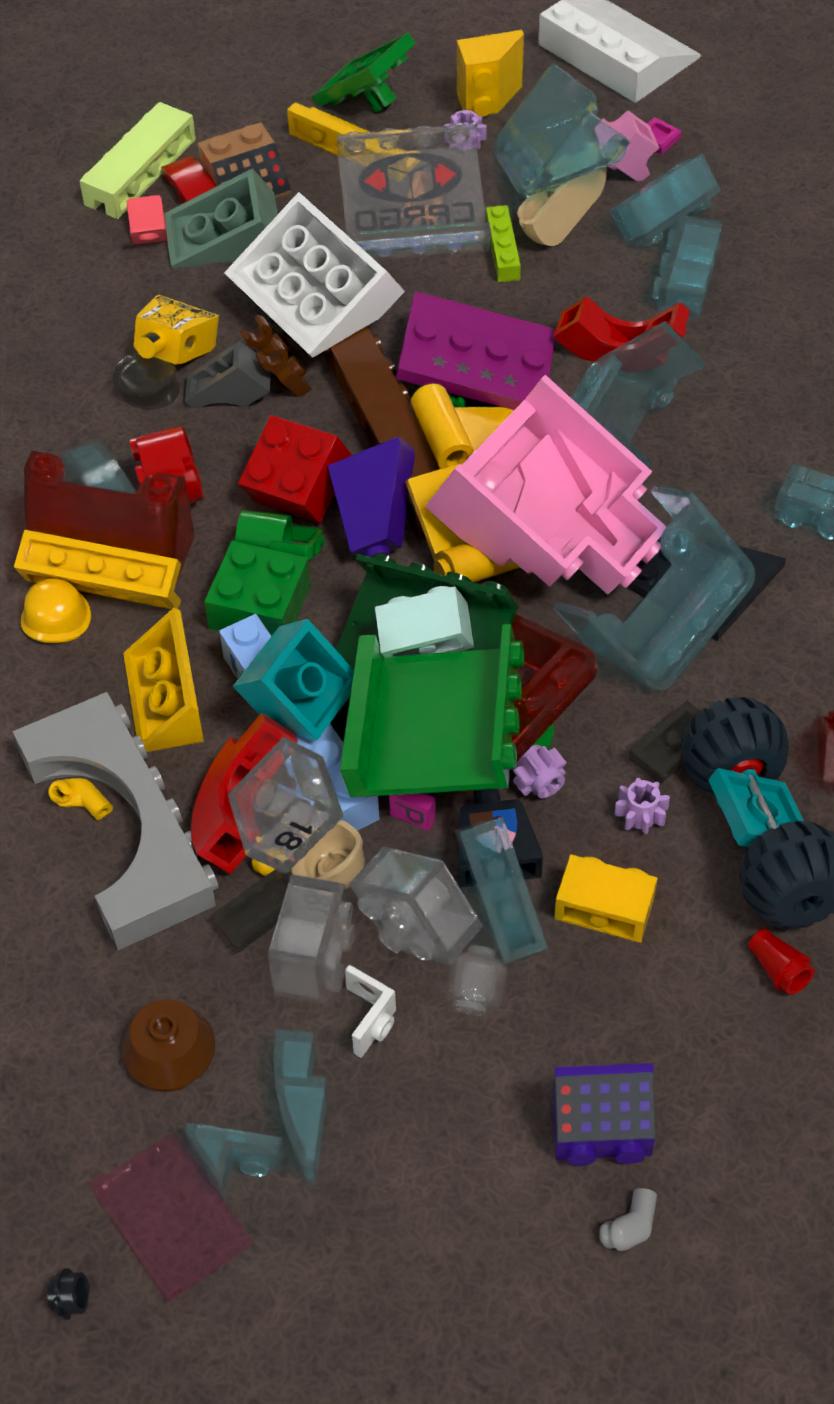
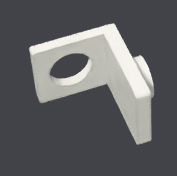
M348 965L345 969L346 988L374 1004L352 1034L354 1054L362 1058L375 1039L380 1042L384 1040L393 1026L394 1017L392 1015L396 1011L395 991L353 966ZM359 983H362L368 988H370L374 992V994H371L370 992L366 991Z

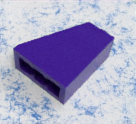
M399 436L328 465L350 551L356 556L360 554L373 558L374 554L378 553L389 557L391 551L402 547L410 494L405 481L412 478L415 452L414 448Z

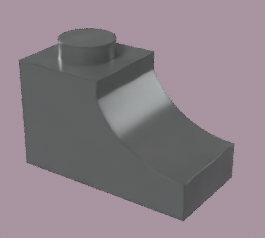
M239 340L187 375L185 403L191 408H201L215 403H230L240 407H247L256 400H261L270 392L271 371H266L256 358L257 353Z

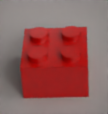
M270 415L238 484L253 501L321 524L335 494L328 465L352 456V454L336 435Z

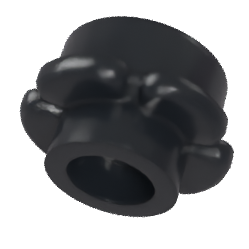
M69 1268L62 1269L61 1273H58L56 1278L49 1282L47 1288V1301L50 1309L55 1310L57 1315L65 1320H69L72 1314H83L86 1311L89 1298V1283L86 1275L82 1272L73 1273Z

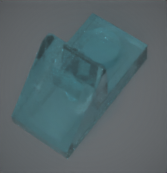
M187 1123L185 1134L189 1149L225 1202L234 1165L240 1166V1170L246 1174L259 1177L268 1175L269 1171L279 1173L282 1171L285 1158L282 1137Z

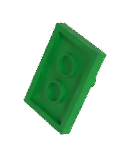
M407 32L349 61L311 96L312 99L319 106L330 102L335 106L345 100L350 94L354 97L362 92L371 104L374 112L380 111L383 108L382 105L385 108L397 97L385 81L388 77L386 71L389 68L394 69L408 59L406 52L416 43Z

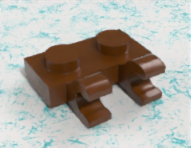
M257 315L255 320L259 327L254 332H247L243 328L240 330L242 337L250 347H255L261 351V353L258 352L256 354V358L266 371H271L277 375L281 383L298 397L305 395L312 389L303 377L307 373L306 369L293 355L289 356L288 351L291 347L278 332L272 335V329L265 318Z

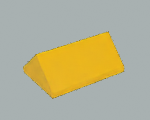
M173 608L123 652L136 735H139L147 752L204 742L181 611Z

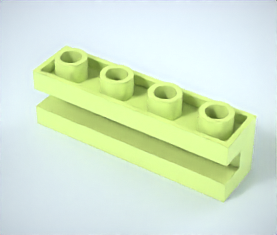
M158 102L109 152L105 153L103 158L89 172L84 174L80 180L84 205L96 210L102 203H105L106 214L118 219L127 210V199L140 197L162 174L161 166L173 163L196 140L193 115Z

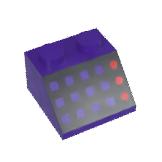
M653 1063L555 1067L551 1108L556 1160L567 1159V1163L570 1165L585 1166L594 1163L596 1158L615 1157V1160L619 1163L633 1164L642 1161L645 1156H652L655 1142Z

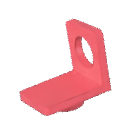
M154 195L127 199L132 244L167 241L161 196Z

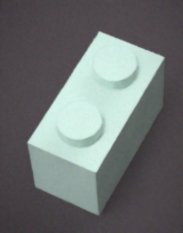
M455 586L435 587L430 589L427 594L411 598L406 596L391 599L388 604L375 607L380 651L385 658L459 652L474 648L468 603Z

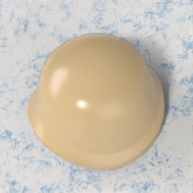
M324 819L310 824L313 826L311 829L312 833L309 835L301 831L297 837L302 838V844L298 848L293 849L291 853V869L295 879L303 886H312L325 893H336L349 888L358 881L364 870L365 858L361 835L352 825L339 819Z

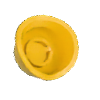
M47 578L38 581L27 592L21 616V628L28 637L44 643L73 641L79 638L90 624V606L83 595L68 581L59 578Z

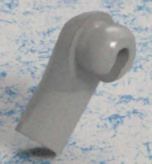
M645 1188L634 1189L630 1213L616 1218L614 1221H606L602 1224L599 1230V1238L604 1247L624 1251L645 1242L649 1238L657 1194L654 1191Z

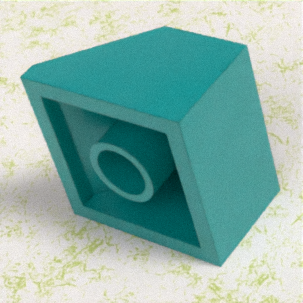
M304 619L279 626L233 685V688L259 715L263 713L286 729L313 742L319 739L350 697L354 669L309 619Z

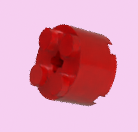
M184 426L171 427L129 440L135 461L141 460L142 462L141 465L135 466L141 489L148 487L150 491L145 492L151 514L204 499L198 469L195 467L193 452Z

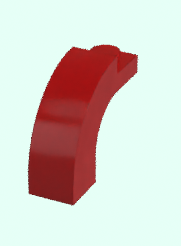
M586 296L562 311L553 337L570 352L584 360L632 370H641L666 362L670 346L678 343L686 333L685 326L690 310L681 302H678L649 320L628 322L607 314Z
M263 713L257 717L238 741L230 737L222 747L201 784L192 813L191 837L196 854L230 874L258 843L252 827L251 816L254 802L261 787L275 768L298 743L294 733Z

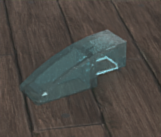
M95 439L61 452L62 458L89 506H93L103 525L139 511L135 489L117 461L99 441Z
M276 1029L273 1057L274 1075L284 1134L293 1159L306 1184L316 1185L328 1101L326 1077L312 1076L316 1053L313 1032Z

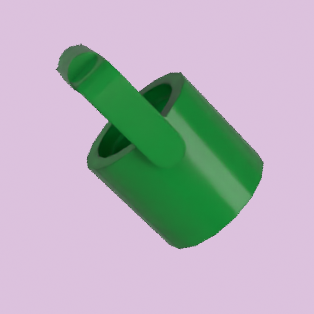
M243 510L237 522L236 542L308 557V560L318 554L325 543L322 529L292 525L291 515ZM292 541L306 542V544L293 543Z

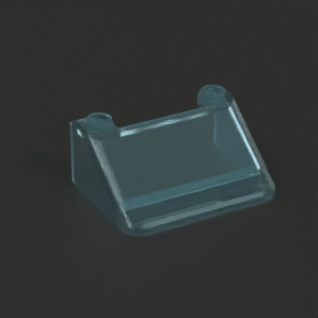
M550 64L499 132L493 144L494 154L517 192L524 197L532 196L609 166L612 163H617L623 158L627 146L630 144L626 136L618 133L596 117L598 106H596L597 98L593 91L555 64Z

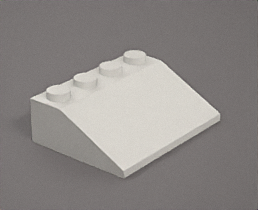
M561 0L540 14L539 45L634 103L701 57V54L608 0Z
M299 192L224 272L311 357H315L380 319L405 292L380 264Z

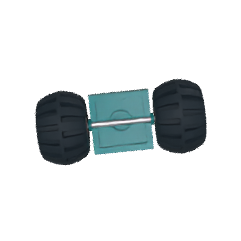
M731 697L726 698L724 702L719 700L710 704V708H703L688 724L682 741V758L684 768L693 782L710 795L716 796L717 803L725 815L737 844L747 847L742 857L739 871L743 898L755 915L778 928L796 929L798 926L804 928L811 926L814 922L825 920L829 914H834V833L821 825L804 821L786 783L773 780L779 778L785 769L788 758L789 742L782 720L767 705L751 698Z

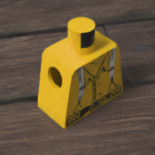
M157 295L137 314L134 348L143 358L156 357L173 364H183L211 352L216 346L219 315Z

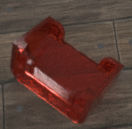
M31 451L24 467V530L178 559L181 563L177 578L178 582L195 538L184 476L166 473L150 475L140 484L137 494L64 482L65 468L63 461L58 456Z

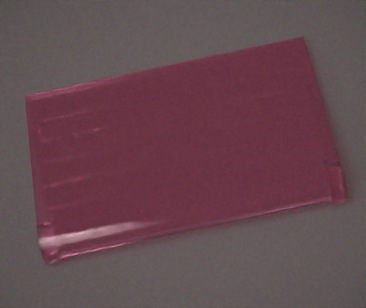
M176 1133L171 1134L161 1142L154 1143L108 1175L102 1174L96 1177L90 1184L169 1302L254 1244Z

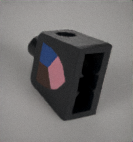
M499 789L474 790L475 804L462 806L459 813V888L542 878V850L523 803L518 799L501 801Z

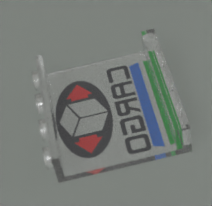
M455 123L451 126H420L416 129H385L380 132L368 133L354 131L344 135H337L346 235L375 261L490 251L491 229L490 222L486 223L476 146L477 124Z

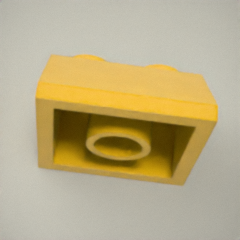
M522 30L457 40V95L463 110L473 111L477 116L481 117L498 113L521 89L524 33Z

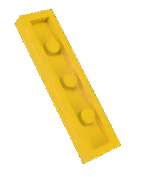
M295 102L287 109L290 135L366 169L374 163L387 158L402 155H421L317 108H307ZM406 158L389 168L409 174L420 161ZM387 170L388 179L400 183L407 176Z
M24 530L14 568L26 581L37 583L47 578H59L68 581L81 592L167 609H178L181 603V599L174 591L181 567L178 559Z

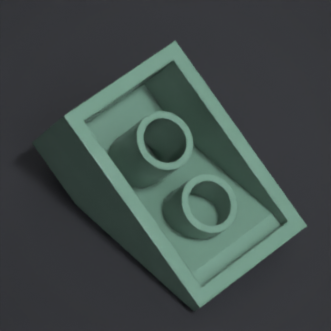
M253 168L164 213L172 268L235 261L278 215L273 190Z

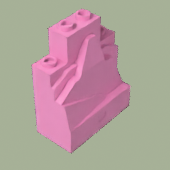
M546 375L540 379L526 399L462 465L459 464L425 506L460 539L479 550L501 567L504 564L516 563L527 574L535 573L549 587L560 576L568 580L579 568L607 595L619 584L624 588L630 585L642 571L637 566L639 561L642 559L645 563H648L663 546L657 540L667 530V527L638 501L647 490L642 483L652 471Z

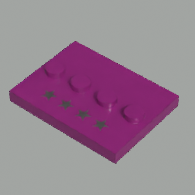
M415 291L395 379L421 386L439 384L448 393L515 410L544 375L549 378L555 329Z

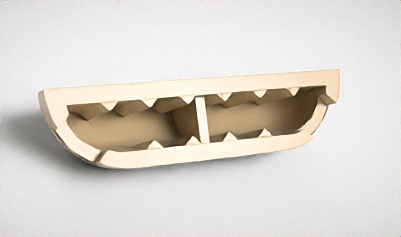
M602 144L586 146L588 153L569 160L568 156L562 158L521 204L517 211L519 224L530 239L545 246L560 244L601 195L607 172Z

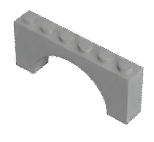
M105 692L12 732L19 754L34 784L63 777H76L96 781L113 789L125 798L140 818L142 823L141 839L133 862L118 881L105 891L95 895L100 916L117 950H120L215 907L213 891L218 889L219 886L209 864L201 866L196 857L198 855L192 842L191 831L183 833L178 824L183 822L174 799L165 800L161 792L165 790V786L158 769L155 766L148 768L144 759H147L148 755L139 735L131 737L128 731L131 723L123 705L115 706L108 692Z

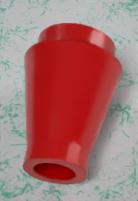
M768 929L758 931L749 941L748 948L755 954L778 991L784 990L787 994L794 995L803 990L812 980L815 969L810 965V957L774 936Z

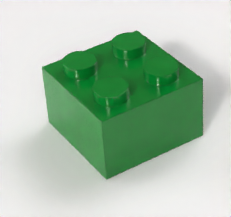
M231 541L204 601L209 630L219 632V630L254 614L258 616L271 636L279 626L296 622L311 587L308 557Z

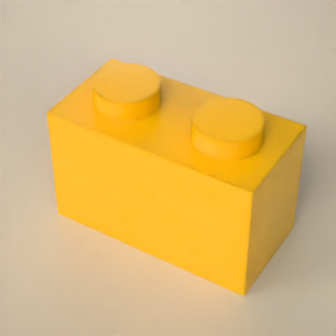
M570 854L556 897L554 919L641 943L655 898L658 877L648 875L636 868L624 869L605 864L595 857H579Z

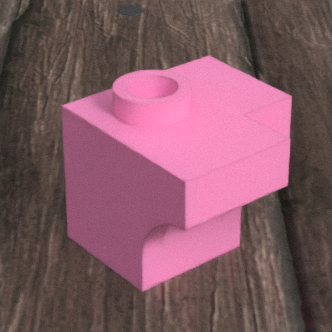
M627 110L616 121L608 122L603 118L593 127L599 143L602 144L604 162L611 169L616 170L618 168L636 181H643L650 175L646 163L650 156L659 149V146L648 124Z

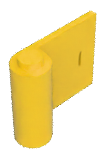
M428 384L419 388L411 399L413 410L440 469L465 462L514 411L504 407H454L446 389L439 384Z
M459 464L405 481L435 561L434 573L446 576L447 572H456L468 577L474 583L520 568L516 563L504 564L501 567L479 550L460 539L425 507Z

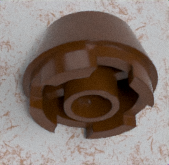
M172 999L157 1000L139 1010L131 1022L122 1044L123 1062L130 1075L139 1083L153 1090L163 1092L184 1089L186 1085L198 1079L207 1070L215 1052L214 1032L205 1017L186 1004Z

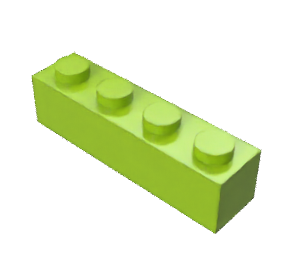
M508 205L486 207V225L498 282L520 280L521 265Z

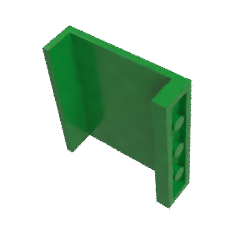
M511 624L502 625L501 647L499 649L406 655L388 658L383 657L376 635L359 636L340 772L350 798L508 788L509 771L517 767L516 746L512 742V735L519 734V714L514 704L515 700H521L522 684L520 675L517 674V667L524 666L522 641H515Z

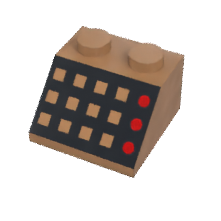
M261 122L198 142L200 164L211 176L216 186L253 168L273 190L275 198L291 193L275 142Z

